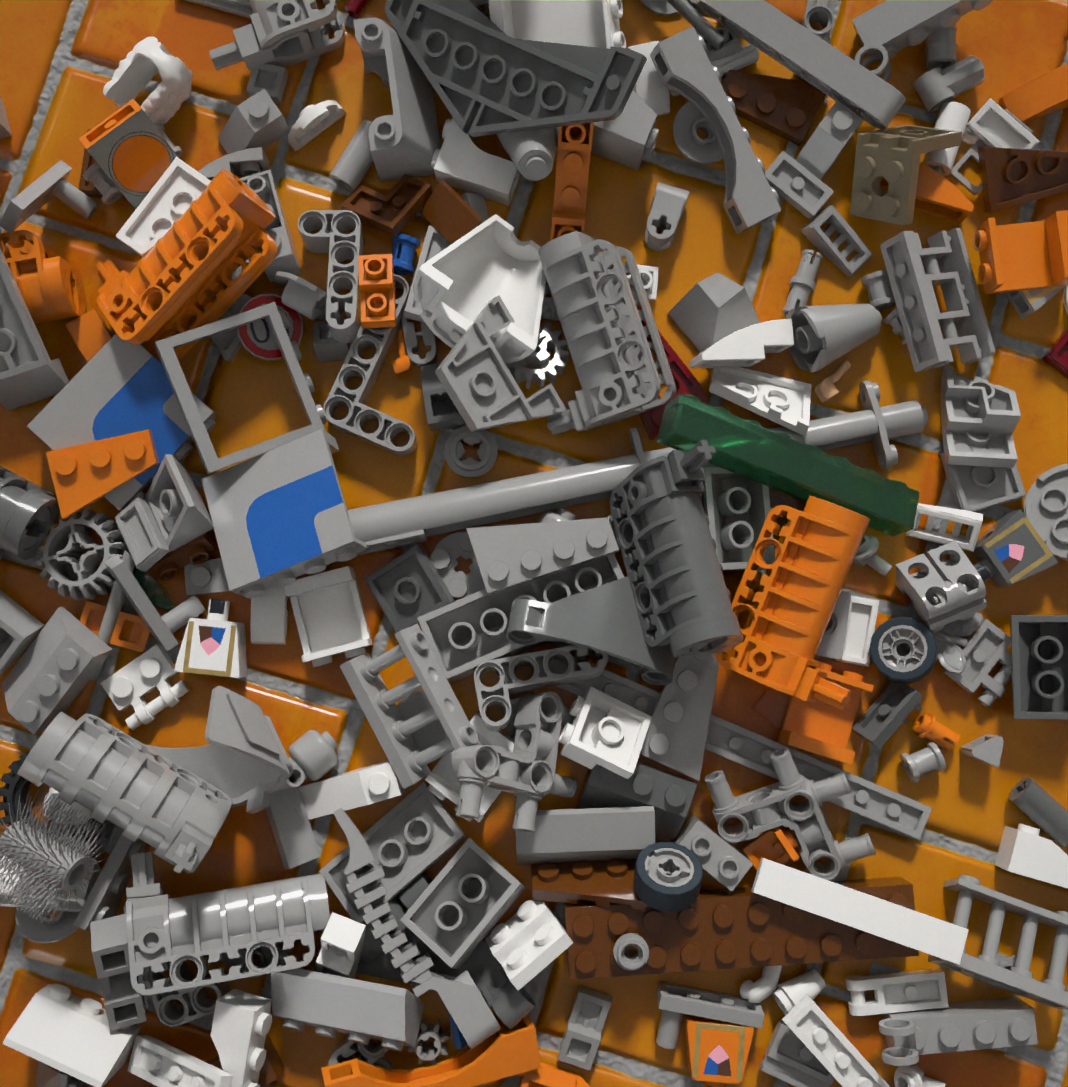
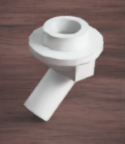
M900 1066L894 1074L895 1087H945V1083L924 1076V1072L917 1066Z

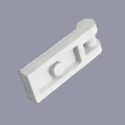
M940 968L868 976L850 975L845 977L846 989L851 993V1001L848 1002L849 1014L853 1016L949 1007L945 973ZM874 990L875 1000H865L864 991Z

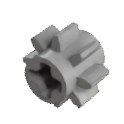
M422 1018L415 1048L408 1046V1052H416L418 1056L417 1064L419 1065L423 1060H431L432 1064H436L439 1053L448 1055L449 1047L442 1042L450 1039L451 1033L450 1031H442L440 1019L434 1024L428 1023L425 1018ZM429 1037L435 1039L430 1046L424 1044V1041H427Z

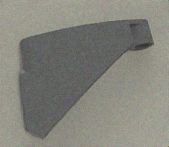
M628 576L552 603L518 599L514 601L511 607L506 637L513 643L532 645L541 641H563L642 666L641 678L648 683L667 685L672 682L675 657L672 655L670 644L651 647L646 643Z

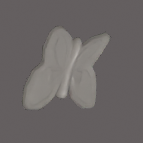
M975 612V617L965 621L958 619L944 626L943 630L932 633L938 648L937 658L941 666L949 672L956 674L964 672L967 664L964 651L958 645L965 647L968 641L960 637L971 635L980 627L983 620L981 613Z

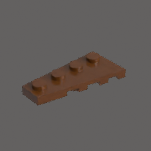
M614 858L606 861L531 865L532 895L534 900L578 904L580 900H590L597 907L610 908L611 903L631 905V910L646 912V907H649L640 900L634 890L633 878L637 859L623 860ZM663 912V914L676 915V912Z

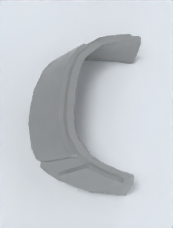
M222 686L215 687L211 694L205 739L211 744L187 748L146 745L223 791L232 800L230 808L247 804L246 812L252 814L268 808L270 795L284 786L286 780L293 773V767L271 718L264 715L260 706Z

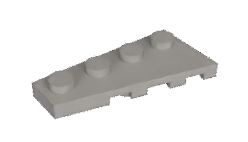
M608 517L466 528L488 595L619 552Z

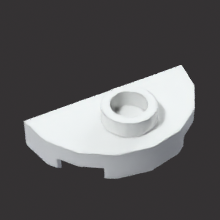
M326 100L316 105H308L301 111L298 120L292 126L288 135V143L295 151H298L343 117L346 113L336 100Z

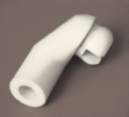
M782 965L764 966L761 978L755 983L751 980L743 981L740 987L741 997L749 999V1003L758 1004L770 996L777 988Z

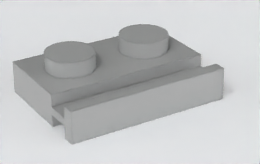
M778 1020L765 1050L764 1059L759 1064L761 1071L796 1087H829V1085H832L834 1077L783 1021Z

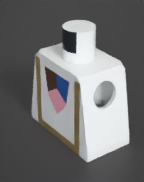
M209 599L207 619H189L176 660L175 672L234 678L247 677L245 625L240 622L228 621L230 601Z

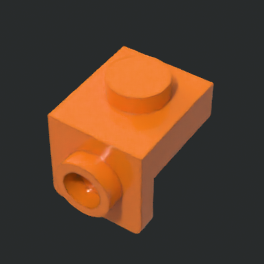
M775 827L760 833L759 837L753 838L741 846V849L753 863L756 871L758 870L761 857L779 864H784L790 859L793 862L799 859L798 854L794 850L799 845L788 829L781 831V829Z

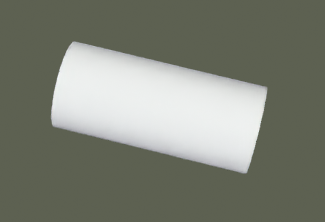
M946 102L941 106L934 128L962 131L963 137L971 110L962 103ZM959 146L928 152L925 154L923 163L941 175L947 176L951 173Z

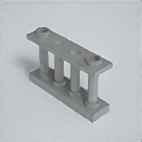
M418 623L395 633L394 635L399 645L372 660L367 652L340 665L403 789L415 784L431 773L427 764L454 750L456 751L462 746L481 745L476 729L470 724L429 646L427 636L421 631ZM407 657L416 675L388 691L379 672ZM423 688L432 707L404 721L395 702ZM439 719L449 738L420 752L411 733Z
M959 875V878L945 880V888L959 893L953 924L967 929L973 898L991 904L982 955H978L977 958L967 955L966 948H964L960 965L930 954L928 962L1052 1008L1068 1010V992L1065 991L1066 985L1063 984L1068 955V912L1056 911L1054 913L980 885L979 879L971 876ZM1006 910L1024 917L1015 967H1011L1010 970L1000 967V961L996 959ZM1038 922L1057 929L1048 979H1044L1043 982L1032 979L1033 973L1029 971Z

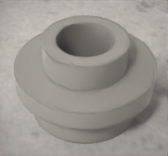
M635 933L622 935L617 939L613 948L615 961L625 970L634 971L642 968L649 958L647 942L643 937ZM629 945L637 947V953L632 957L624 953L625 948Z

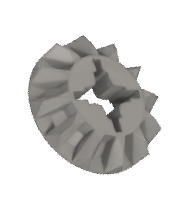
M465 425L453 431L448 437L444 448L445 459L450 469L461 477L477 478L489 472L496 462L497 445L493 436L486 429L471 432L468 426ZM462 441L470 447L479 445L482 442L477 450L478 458L481 462L471 457L464 459L462 462L460 461L466 453L461 443Z

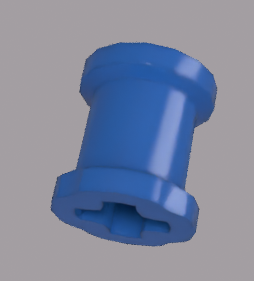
M398 234L395 238L391 237L394 273L403 276L414 275L415 269L412 265L415 251L420 248V241L405 234Z

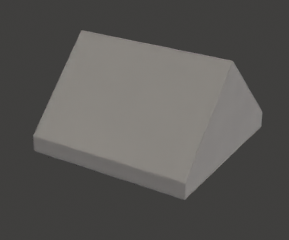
M165 454L144 500L147 501L169 550L174 551L214 529L192 476L172 454Z

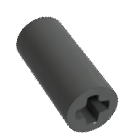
M1027 777L1018 782L1009 793L1008 799L1061 847L1068 846V811L1032 778Z

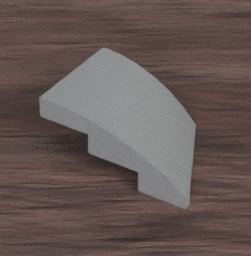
M944 365L941 373V426L946 464L1014 468L1018 458L1012 433L1021 417L1016 392L1001 385H993L977 376L971 380L953 373L954 367Z

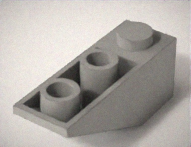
M271 170L239 178L265 202L276 217L265 229L277 245L276 257L264 270L270 282L275 281L277 271L288 272L293 275L301 274L302 271ZM260 246V247L258 248V250H259L260 253H262V252H263V249H262V247Z

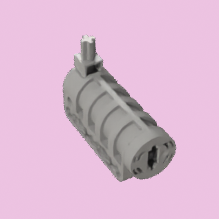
M61 711L40 736L17 773L38 787L45 783L60 792L58 798L67 804L72 805L76 801L93 811L90 817L103 824L105 820H108L124 829L122 836L135 842L139 838L155 848L153 854L174 865L173 870L177 873H181V871L188 874L194 873L210 849L213 839L224 823L232 805L231 798L220 789L101 718L87 713L78 720H75Z

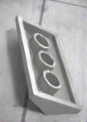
M425 782L362 834L375 861L356 870V875L359 876L379 865L382 866L385 876L363 886L364 891L383 883L387 894L372 901V905L374 906L385 899L387 901L393 899L465 837L464 832L452 813L438 797L428 790V785ZM348 846L319 872L324 873L325 881L352 920L363 924L365 922L362 917L364 910L362 907L357 909L354 902L355 894L354 892L349 893L346 887L348 880L344 874V868L350 854V847Z
M654 806L537 810L535 832L516 830L517 865L606 861L614 858L623 860L637 859L642 850L649 845L655 844Z

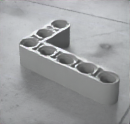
M394 274L395 288L404 290L402 297L395 300L396 327H387L379 330L376 328H362L361 324L325 401L323 412L329 423L336 429L392 454L404 457L412 454L418 444L417 436L411 426L365 405L396 338L397 331H399L402 325V314L410 292L407 281L400 275ZM364 348H376L377 351L373 358L365 360L360 357ZM354 376L362 377L363 382L358 389L350 390L347 388V382L350 378ZM339 406H347L349 412L346 418L335 420L333 418L335 409ZM377 419L379 421L377 431L370 434L363 432V426L367 420ZM399 432H406L410 435V440L404 447L393 445V439Z

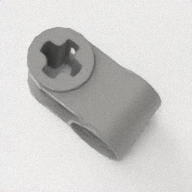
M658 182L652 199L644 236L645 243L650 249L663 251L670 247L679 220L681 221L690 191ZM658 228L664 230L662 234L656 233Z

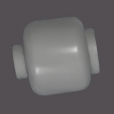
M308 730L289 746V761L292 766H298L303 770L305 779L318 780L337 764L338 756L334 750L339 745L327 731L320 734L316 730Z

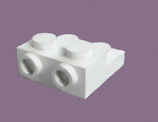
M590 687L583 697L578 695L570 708L569 714L574 716L572 725L569 723L565 725L558 742L564 745L561 755L590 769L598 764L629 779L634 773L652 716Z
M534 899L522 903L515 915L505 923L498 924L492 930L490 936L485 939L493 956L502 965L510 982L518 991L573 944V941L543 900Z

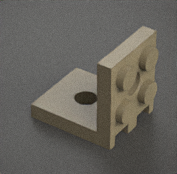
M901 125L886 128L885 130L857 134L850 215L899 225L912 224L920 155L960 146L962 131ZM882 177L888 181L889 187L886 194L880 188Z

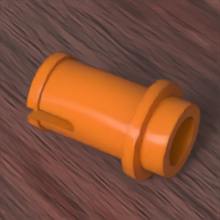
M921 713L913 724V730L916 731L917 737H925L947 752L952 751L955 746L950 744L944 737H947L956 744L959 742V733L936 721V717L933 714Z

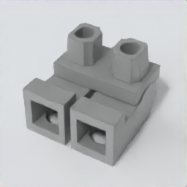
M955 540L928 551L927 557L923 553L896 564V586L902 594L907 593L913 601L914 609L931 633L943 630L946 624L955 620L965 621L975 617V612L987 606V601L984 599L986 596L985 584ZM950 554L948 560L940 562L939 559L943 555ZM919 567L918 572L909 575L910 569Z

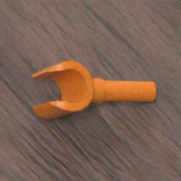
M403 330L397 331L400 358L391 361L398 379L413 372V367L406 350Z

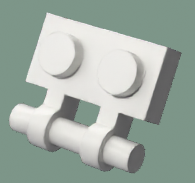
M156 644L101 682V685L119 711L125 710L130 705L133 706L135 713L125 720L128 727L132 730L142 724L147 725L155 720L157 713L167 706H175L181 701L180 697L190 691L188 685L183 680L174 686L168 680L178 672L174 671V663L159 644ZM157 687L160 691V696L147 703L143 696Z

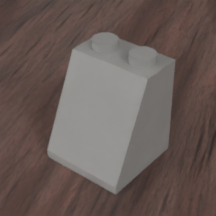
M633 90L619 117L614 120L594 122L591 152L639 171L643 160L646 162L650 161L656 146L655 141L659 133V129L654 128L657 114Z

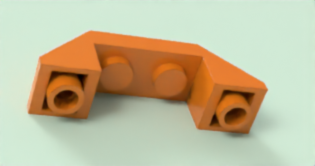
M594 122L559 127L551 240L574 231L584 233Z

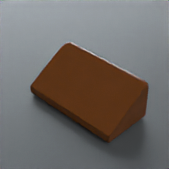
M444 180L438 183L421 210V215L450 245L483 223V219Z

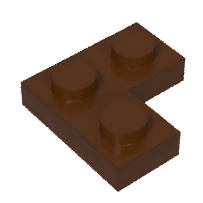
M404 174L386 195L359 185L340 207L341 210H348L357 214L361 223L395 238L424 206L433 192L430 184Z

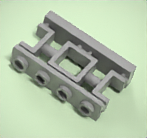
M954 228L948 232L946 230L940 231L927 238L930 248L922 249L919 235L913 231H903L880 244L915 372L925 371L933 367L938 368L953 362L950 349L958 348L962 364L974 363L995 354L994 344L960 228ZM940 285L947 312L940 313L933 286Z

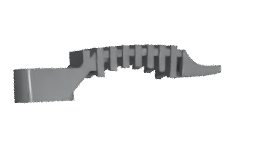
M340 808L334 811L333 814L344 831L350 847L349 859L344 868V874L348 880L346 887L349 893L354 892V902L357 909L362 907L364 910L362 917L365 923L372 924L371 932L375 939L380 937L382 940L380 941L381 948L385 954L388 952L391 954L390 959L395 969L397 967L401 968L400 974L405 984L409 981L413 982L411 986L416 997H419L428 990L437 991L471 1049L501 1029L467 970L457 977L430 971L429 968L434 963L428 952L413 961L412 958L420 954L414 941L401 949L399 948L401 944L408 940L403 929L398 930L392 935L389 933V931L398 927L394 915L384 920L380 919L381 916L391 911L387 899L374 906L371 903L387 894L383 883L366 891L363 889V886L385 876L384 870L379 865L359 876L356 875V870L375 861L374 856L360 831L344 810Z

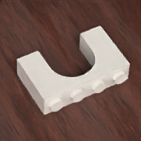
M454 118L452 120L447 119L442 131L443 145L441 150L438 148L435 150L431 162L436 181L444 180L451 187L480 194L486 199L509 206L520 178V171L514 162L480 150L472 142L468 133L466 134L460 129Z

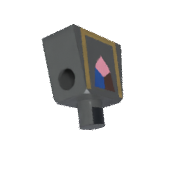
M1021 509L1006 513L976 542L974 552H972L979 561L973 566L985 583L991 579L997 587L1012 585L1058 563Z

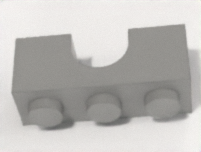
M126 914L90 922L92 956L97 977L102 980L104 1007L110 1031L147 1021L144 995L137 993L133 989L130 979Z

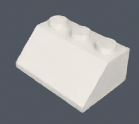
M48 984L35 993L5 1037L3 1044L94 1087H103L125 1064L135 1037L142 1026L134 1024L110 1031L106 1011L102 1008L100 1002L90 998L82 999L71 994V990L64 985Z

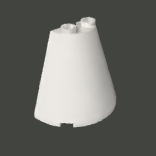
M493 215L421 265L414 279L413 295L414 300L418 301L422 307V319L440 340L453 348L486 304L499 295L515 322H510L507 327L490 336V339L504 363H512L526 358L537 347L546 284L545 272L538 254V250L541 247L532 240L525 242L518 240L514 235V227L498 215Z

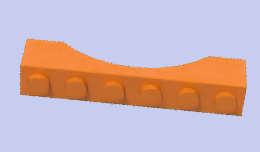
M528 1015L511 1030L501 1019L497 1020L501 1029L471 1049L468 1046L451 1058L426 1067L389 1069L371 1065L357 1058L321 1068L324 1087H474L478 1085L488 1086L494 1084L499 1079L513 1075L524 1076L531 1070L541 1068L536 1028Z

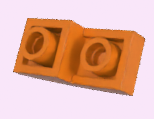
M392 254L358 255L362 328L396 327Z

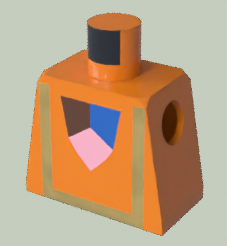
M683 1014L687 1065L691 1078L695 1081H703V1087H724V1083L740 1084L744 1076L754 1027Z

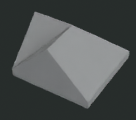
M718 272L698 282L667 313L699 353L733 332L760 322L745 288Z

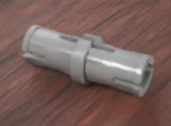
M803 250L796 275L792 276L789 282L791 289L785 307L782 310L785 316L793 308L806 306L809 294L814 291L816 286L814 279L823 258L819 252L816 253L815 257H812L814 250Z

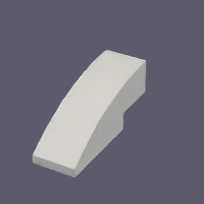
M792 318L770 320L735 331L693 358L689 362L690 368L751 367L765 359V353H780L794 345Z
M332 912L320 939L321 951L315 962L317 972L354 979L362 952L366 925Z

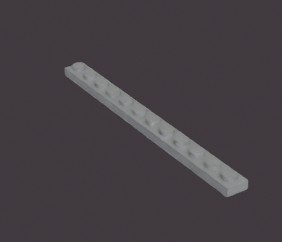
M572 656L574 660L573 671L576 672L578 663H576V657ZM555 659L548 665L549 670L554 674H562L568 669L566 663L560 659ZM604 670L599 677L556 685L581 697L585 695L590 687H593L650 716L661 694L607 670ZM714 715L710 716L705 745L706 750L779 780L770 759V754L775 750L788 748L798 773L802 774L806 779H813L814 782L844 772L852 793L828 800L829 802L920 840L931 813V807Z

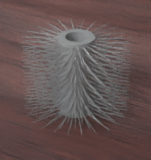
M33 800L30 807L28 804L24 819L22 816L26 803L23 812H21L20 802V821H17L18 802L16 822H13L9 805L11 825L9 827L5 825L4 833L0 832L2 835L0 838V870L4 867L3 872L0 873V892L2 889L5 890L7 885H9V889L12 886V889L8 892V894L10 893L8 898L12 895V900L13 897H17L18 893L21 892L19 896L21 897L23 894L22 902L25 899V901L27 900L25 904L28 905L33 894L32 904L43 891L40 896L41 898L37 902L35 901L36 904H34L38 908L40 900L44 896L45 900H43L39 907L41 910L45 902L46 907L42 910L43 913L46 908L48 910L49 904L53 899L54 902L49 911L51 912L56 902L55 911L57 909L58 912L60 901L63 895H65L60 910L61 913L65 900L67 908V893L70 891L69 910L71 891H74L77 903L76 887L80 884L83 889L81 885L83 879L93 882L85 878V876L89 872H97L88 871L89 867L94 865L90 863L93 859L89 861V858L97 854V851L107 841L95 852L91 853L101 843V839L96 841L98 843L89 851L91 846L95 844L94 841L89 843L95 832L91 833V837L84 844L85 839L88 837L87 835L92 829L90 828L88 831L85 828L86 825L83 827V822L79 827L77 823L79 820L78 816H74L72 821L70 816L66 822L67 815L64 820L61 818V814L58 816V812L54 816L56 812L53 808L54 804L51 807L48 804V809L46 804L42 811L43 803L40 808L38 806L37 812L33 816V812L37 807L35 804L31 812ZM62 819L61 825L57 828L58 822ZM51 896L48 904L46 905L47 899Z

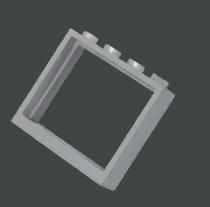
M275 302L155 342V348L207 474L256 457L317 430L323 429L325 431L323 424L327 423V419L324 416L323 408L320 404L315 405L311 395V392L315 391L312 380L308 373L303 374L298 362L302 360L300 349L296 341L290 342L286 329L289 328L287 316L283 309H277ZM268 318L309 425L218 458L174 349Z

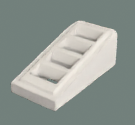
M914 503L906 535L943 545L955 540L961 549L974 552L983 522V514ZM922 514L929 515L925 529L918 528ZM935 517L942 518L939 531L932 530ZM949 520L955 521L952 533L946 532ZM962 523L969 525L966 535L959 534Z

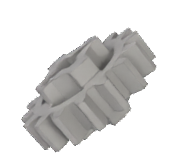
M547 323L544 328L539 327L537 347L533 353L522 360L505 363L510 373L514 376L516 383L519 384L521 380L525 381L527 389L531 388L532 382H537L540 388L544 387V380L546 379L555 383L557 374L563 375L565 364H568L569 352H567V341L561 340L562 332L560 330L551 332V323ZM553 351L554 358L552 361H550V352Z

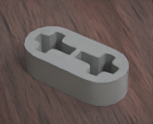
M403 312L402 325L406 350L410 361L417 367L433 364L436 361L438 352L435 334L424 322H421L422 331L416 332L414 323L408 322L411 319L405 318ZM418 339H423L426 349H431V351L426 353L425 359H420L418 354H413V352L419 349Z

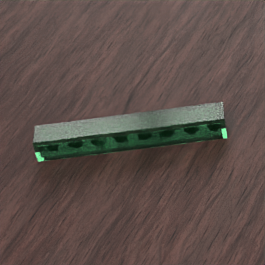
M680 393L665 406L657 438L658 443L676 450H691L701 440H707L708 446H714L716 453L712 455V459L708 462L710 464L805 502L808 501L809 496H814L870 518L867 527L892 537L912 530L914 527L920 492L907 487L904 482L889 480L880 476L875 470L860 468L851 464L846 458L834 457L822 452L817 446L802 444L791 439L786 433L773 432L761 427V424L757 421L744 420L732 415L725 408L713 407L703 403L694 395Z

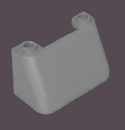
M378 18L353 20L355 36L362 52L366 74L374 72L381 77L384 87L390 86L393 115L376 118L369 126L368 131L370 151L380 182L399 180L404 174L413 178L434 174V169L431 167L432 157L437 148L441 150L433 86L394 28Z

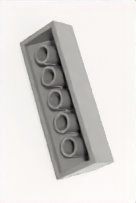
M611 554L488 595L485 588L417 619L423 633L428 638L429 646L449 684L474 674L476 668L485 661L516 656L548 642L541 641L532 645H520L513 643L506 637L511 607L515 600L529 599L552 603L624 578V575L615 555Z

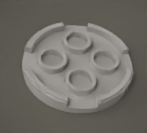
M1063 464L1047 470L1037 478L1027 493L1023 513L1054 557L1068 561V464Z

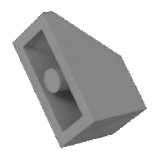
M262 89L236 106L217 139L225 151L231 154L249 148L262 147L264 149L290 132V129L265 89Z
M836 101L795 160L821 180L852 139L864 119L839 101Z

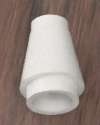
M812 969L809 972L778 984V989L772 995L780 1009L787 1015L806 994L813 1000L826 987V984L820 974L815 969Z

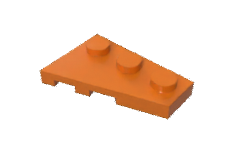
M149 429L46 452L62 519L71 517L80 509L104 497L105 494L159 464L152 431Z

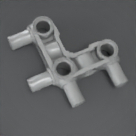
M554 692L526 694L521 697L515 716L514 726L516 727V735L512 753L506 752L504 747L497 745L462 746L455 751L452 758V767L457 775L458 782L461 783L456 816L479 819L483 787L486 786L512 793L516 797L513 830L535 832L538 801H541L544 795L551 793L566 798L574 796L577 789L576 780L555 773L561 726L565 727L567 723L572 725L574 716L569 714L570 707L563 705L558 694Z
M781 748L770 754V759L779 779L777 783L735 797L722 770L714 771L705 776V782L714 802L712 812L718 825V832L721 838L727 842L737 843L759 837L761 832L781 825L789 827L790 830H794L796 833L800 855L810 874L828 881L835 879L840 871L845 870L844 868L847 867L846 863L876 854L868 833L838 843V840L834 841L822 812V802L852 793L844 772L814 782L813 779H806L802 774L798 773L789 749ZM796 795L806 797L801 803H792L790 801ZM732 817L741 820L736 825L725 823L728 818ZM825 856L830 858L825 863L815 862L819 857Z

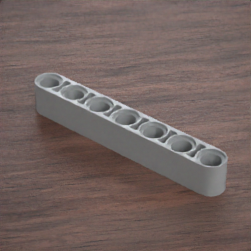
M699 0L697 2L698 6L717 22L833 100L839 101L866 122L880 130H885L906 101L905 96L895 87L765 0Z

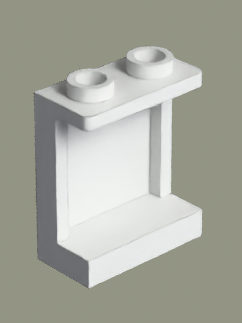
M346 566L297 579L293 583L283 586L285 595L290 597L304 653L301 656L303 663L312 661L313 667L333 662L332 656L345 653L346 659L366 653L365 647L373 645L354 568Z

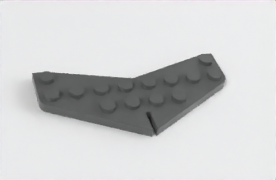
M387 0L385 4V14L460 129L472 137L614 120L623 112L647 61L643 54L629 48L611 46L608 49L514 39L507 36L469 0Z

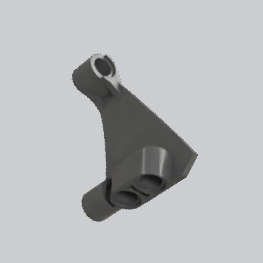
M423 872L393 899L388 901L391 911L381 916L380 919L384 920L394 915L398 927L389 931V933L392 935L398 930L403 929L408 941L399 946L400 949L412 941L415 942L420 954L413 957V961L428 952L434 963L429 968L430 971L457 977L467 970L484 1000L488 1003L489 1008L492 1007L501 1021L510 1030L513 1029L536 1007V1004L524 987L518 991L510 982L502 965L493 956L485 939L481 941L459 969H453L400 921L433 881ZM364 922L363 924L366 925L365 938L356 973L404 982L400 974L401 968L397 967L395 969L390 959L391 954L389 952L385 954L381 948L380 941L382 940L380 937L375 939L371 932L372 924Z

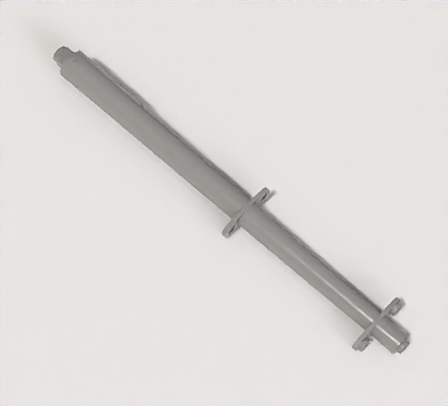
M869 380L862 381L859 385V394L863 411L810 420L805 436L784 426L707 440L708 446H714L716 453L712 455V459L703 467L756 466L872 441L879 466L882 470H887L898 463L896 447L893 444L890 445L888 439L921 433L924 425L928 423V414L926 408L923 405L920 406L916 400L879 407L880 390L876 382L871 383ZM637 428L629 429L632 455L350 509L348 514L355 538L366 543L368 548L358 552L357 556L426 542L427 536L609 498L614 488L641 464L660 456L667 457L672 450H691L698 442L643 452Z

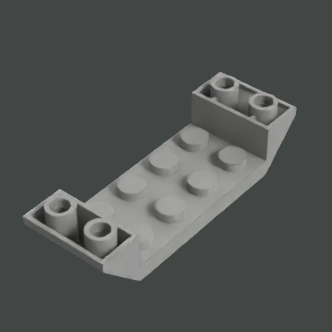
M0 247V403L9 411L57 395L69 383V380L59 358L50 359Z

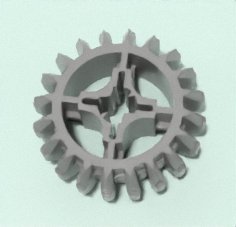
M90 509L84 510L83 513L77 511L76 514L67 519H62L61 515H59V525L56 523L51 525V533L49 535L46 534L44 538L46 541L44 547L40 546L38 552L43 553V558L37 560L36 563L38 566L45 567L39 575L44 579H49L47 586L54 590L58 589L59 595L64 597L70 596L75 600H81L83 597L92 600L96 599L97 593L101 595L108 594L107 584L113 586L115 579L103 562L114 555L122 559L123 552L128 550L125 542H121L123 537L120 530H117L118 526L115 520H108V515L101 512L96 514L95 511ZM88 529L96 530L103 541V545L94 543L93 537L89 536ZM64 564L72 565L74 573L78 574V581L73 580L69 576Z

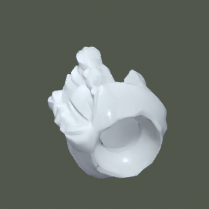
M147 37L137 43L133 50L127 54L126 58L120 61L112 80L105 84L103 94L109 100L112 98L117 107L121 108L130 100L135 99L152 77L159 73L162 79L161 83L140 107L153 124L162 123L164 125L180 109L182 102L190 97L193 73L178 57L172 56L165 46L158 42L156 37Z

